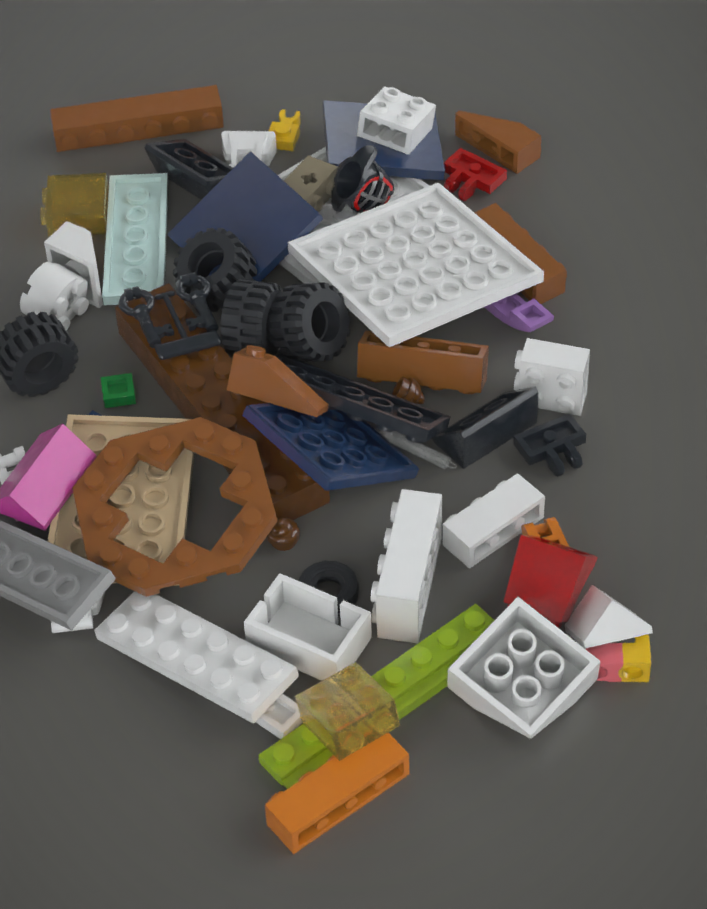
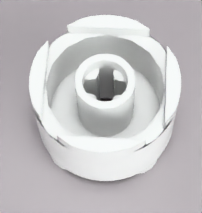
M48 261L39 266L27 282V284L31 285L28 294L22 293L20 299L22 313L27 315L30 312H35L37 315L40 312H46L48 316L52 314L60 320L67 331L70 320L75 315H83L89 306V300L86 299L88 282L64 266Z

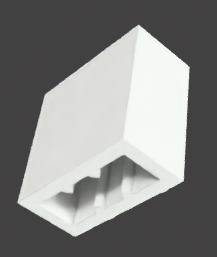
M384 86L360 111L357 136L409 155L432 130L436 104L427 102L421 97H413L402 93L396 88Z
M527 338L524 349L518 350L514 367L519 369V372H517L515 377L514 390L536 386L538 390V408L581 416L587 395L590 349Z

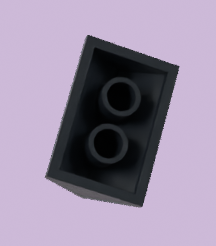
M186 139L146 143L144 148L157 173H167L170 181L201 200L233 169V167Z
M535 386L504 392L450 425L446 430L433 437L432 440L459 466L465 469L514 438V435L524 432L537 423L538 390Z

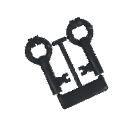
M195 272L188 273V275H180V279L175 286V292L169 291L157 294L155 297L148 291L139 289L138 286L132 287V290L131 288L124 289V293L119 299L120 310L138 320L149 346L155 348L160 360L208 349L221 344V339L217 333L219 327L206 302V298L211 290V284L204 277L196 275ZM200 283L203 290H195L191 294L185 293L183 287ZM176 293L179 298L195 306L199 316L197 318L185 319L189 331L196 330L198 327H205L207 332L187 337L169 297L175 296ZM141 297L145 298L147 302L146 305L139 304L134 309L128 307L127 304L128 301L140 299ZM154 298L156 300L164 299L182 339L161 344L160 339L164 336H173L174 330L171 323L165 324L163 327H154L149 316L150 311L154 307Z

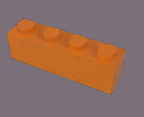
M382 725L371 733L367 732L361 735L355 744L343 752L333 754L327 763L315 771L305 773L296 784L287 790L274 794L268 803L265 804L268 827L293 854L297 853L410 774L409 753Z

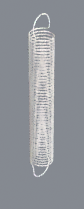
M396 431L384 433L386 438L388 437L394 441V445L400 447L403 444L409 448L408 452L414 449L417 453L416 456L423 457L424 460L427 459L431 463L434 462L435 465L440 462L442 464L441 468H444V465L446 468L449 467L447 463L449 464L448 459L451 462V458L444 454L441 456V453L438 452L437 454V451L434 450L433 452V449L420 443H416L413 446L410 441L409 443L407 442L406 438L403 437L404 435L401 434L400 436V433H395Z

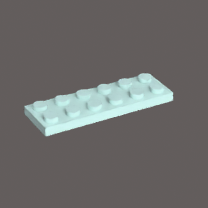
M167 173L110 175L102 291L103 305H119V299L124 293V289L131 288L132 290V287L138 286L139 289L150 292L165 285L168 209Z

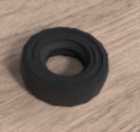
M325 560L312 564L303 571L299 577V582L316 588L321 582H337L341 586V591L335 596L337 597L338 616H340V604L343 600L354 605L358 599L359 583L354 571L338 561Z

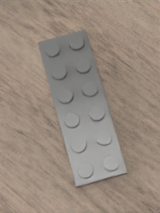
M0 520V596L72 631L114 582L115 576L107 568Z

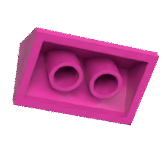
M64 424L41 433L0 487V513L45 531L73 493V486L96 459V454Z

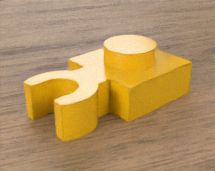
M282 109L279 112V122L272 121L269 131L275 133L276 148L278 150L294 151L300 135L301 121L299 111H296L293 117L288 118L286 117V110Z

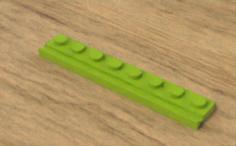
M475 603L259 754V763L281 786L284 785L288 789L296 784L305 773L315 771L327 763L333 754L343 752L355 744L361 735L367 732L371 733L381 725L385 730L447 687L448 668L495 620Z

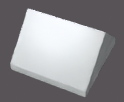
M594 585L590 587L565 624L566 633L584 648L653 633L652 626Z

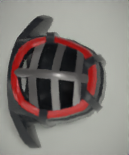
M367 145L362 147L353 157L346 158L338 166L334 177L335 185L331 194V205L334 211L341 212L345 205H348L353 211L362 213L387 203L391 195L394 194L392 180L382 167L374 161L377 155V149L374 146Z

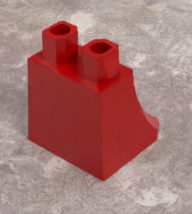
M521 535L503 602L509 606L519 597L560 629L562 622H568L576 601L598 557L538 536Z

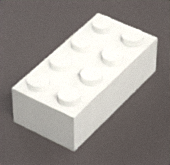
M402 489L399 502H393L391 507L390 522H394L393 527L386 528L384 548H387L386 555L380 554L377 574L381 575L379 582L373 581L371 602L375 603L373 605L371 622L377 624V638L418 644L442 540V494Z

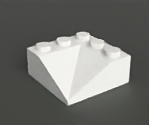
M517 597L448 668L447 687L477 711L531 739L574 705L598 679L601 661Z

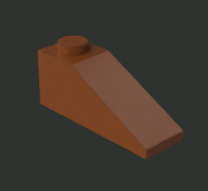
M464 111L455 113V135L516 174L541 158V135L522 123Z
M248 345L246 348L234 353L227 391L314 417H318L328 411L329 404L276 356L265 353L266 350L264 348Z

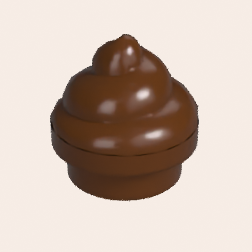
M401 377L395 385L392 395L415 404H424L425 396L421 392V386L417 380Z
M277 518L278 522L268 534L267 539L277 550H290L300 538L299 526L290 518Z

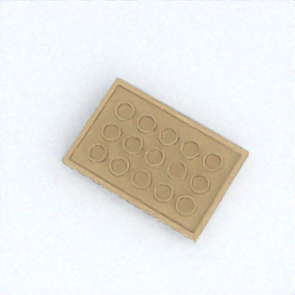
M68 414L66 427L98 456L110 440L191 419ZM184 449L167 472L141 460L137 462L106 502V504L126 512L129 519L114 541L161 563L165 562L182 538L185 539L194 452ZM72 493L50 523L47 542L87 559L74 494Z

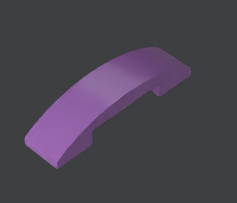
M517 293L485 306L496 318L523 332H532L554 320V316L535 299L526 302Z

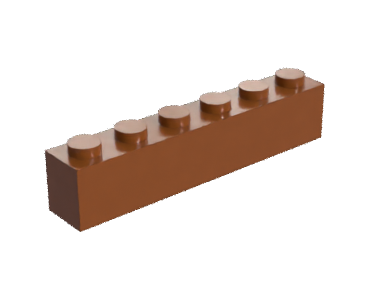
M217 85L50 109L57 152L224 128L222 104Z

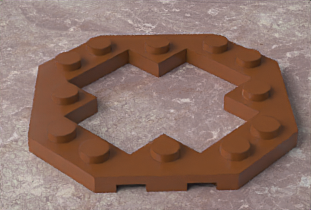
M202 417L110 440L72 488L87 560L111 570L116 578L114 582L146 597L159 594L160 589L177 584L182 588L207 581L206 577L226 572L227 575L241 572L278 522L256 441ZM187 449L233 469L219 488L221 497L242 505L243 508L211 551L182 538L165 562L161 563L114 541L129 519L126 512L106 504V502L139 460L167 472L181 452Z

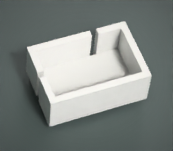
M279 573L265 592L264 601L260 600L244 621L245 638L247 642L296 666L297 670L338 688L372 638L371 612L343 600L340 604L341 626H339L337 597Z

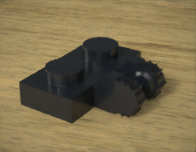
M570 413L514 435L513 445L529 466L546 459L548 467L557 477L564 474L565 468L558 454L564 452L566 461L573 469H578L583 465L581 454H579L576 447L586 443V433Z

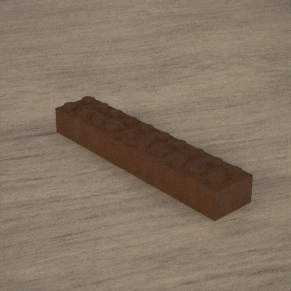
M168 283L149 293L155 297L157 294L169 291L175 292V290ZM176 293L175 296L169 297L187 337L207 332L205 327H198L196 330L189 331L185 319L197 318V316ZM141 297L140 299L128 301L127 304L128 307L134 309L139 304L146 305L147 302L145 298ZM154 298V307L149 314L154 327H163L165 324L171 323L174 330L173 336H164L160 339L161 344L182 339L164 299L156 300ZM119 305L115 306L119 334L186 419L202 417L256 441L277 518L287 517L295 520L330 503L329 490L325 491L242 416L246 406L266 404L267 402L227 391L232 359L221 345L160 360L155 348L149 346L138 320L122 312ZM223 465L227 472L231 474L233 469Z

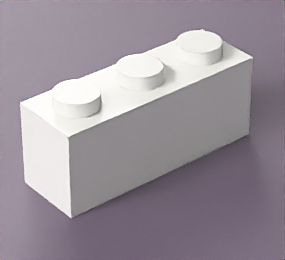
M517 473L507 481L500 482L495 489L485 496L476 498L470 506L458 514L448 517L443 523V546L470 569L521 534V526L523 524L531 522L535 524L543 519L545 496Z

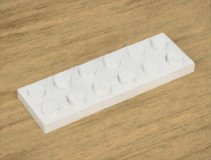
M134 591L94 630L97 639L253 724L299 677L296 666L156 594L146 597Z

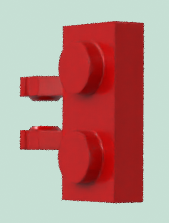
M459 148L444 162L445 173L450 175L444 182V188L453 193L459 188L461 181L465 182L457 195L462 201L471 198L476 188L491 194L507 179L506 169L462 148Z

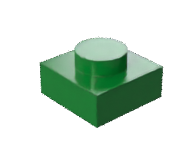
M132 373L100 377L105 408L136 404Z

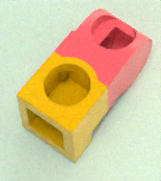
M649 634L635 637L634 643H607L585 648L601 661L596 681L649 682L651 671Z

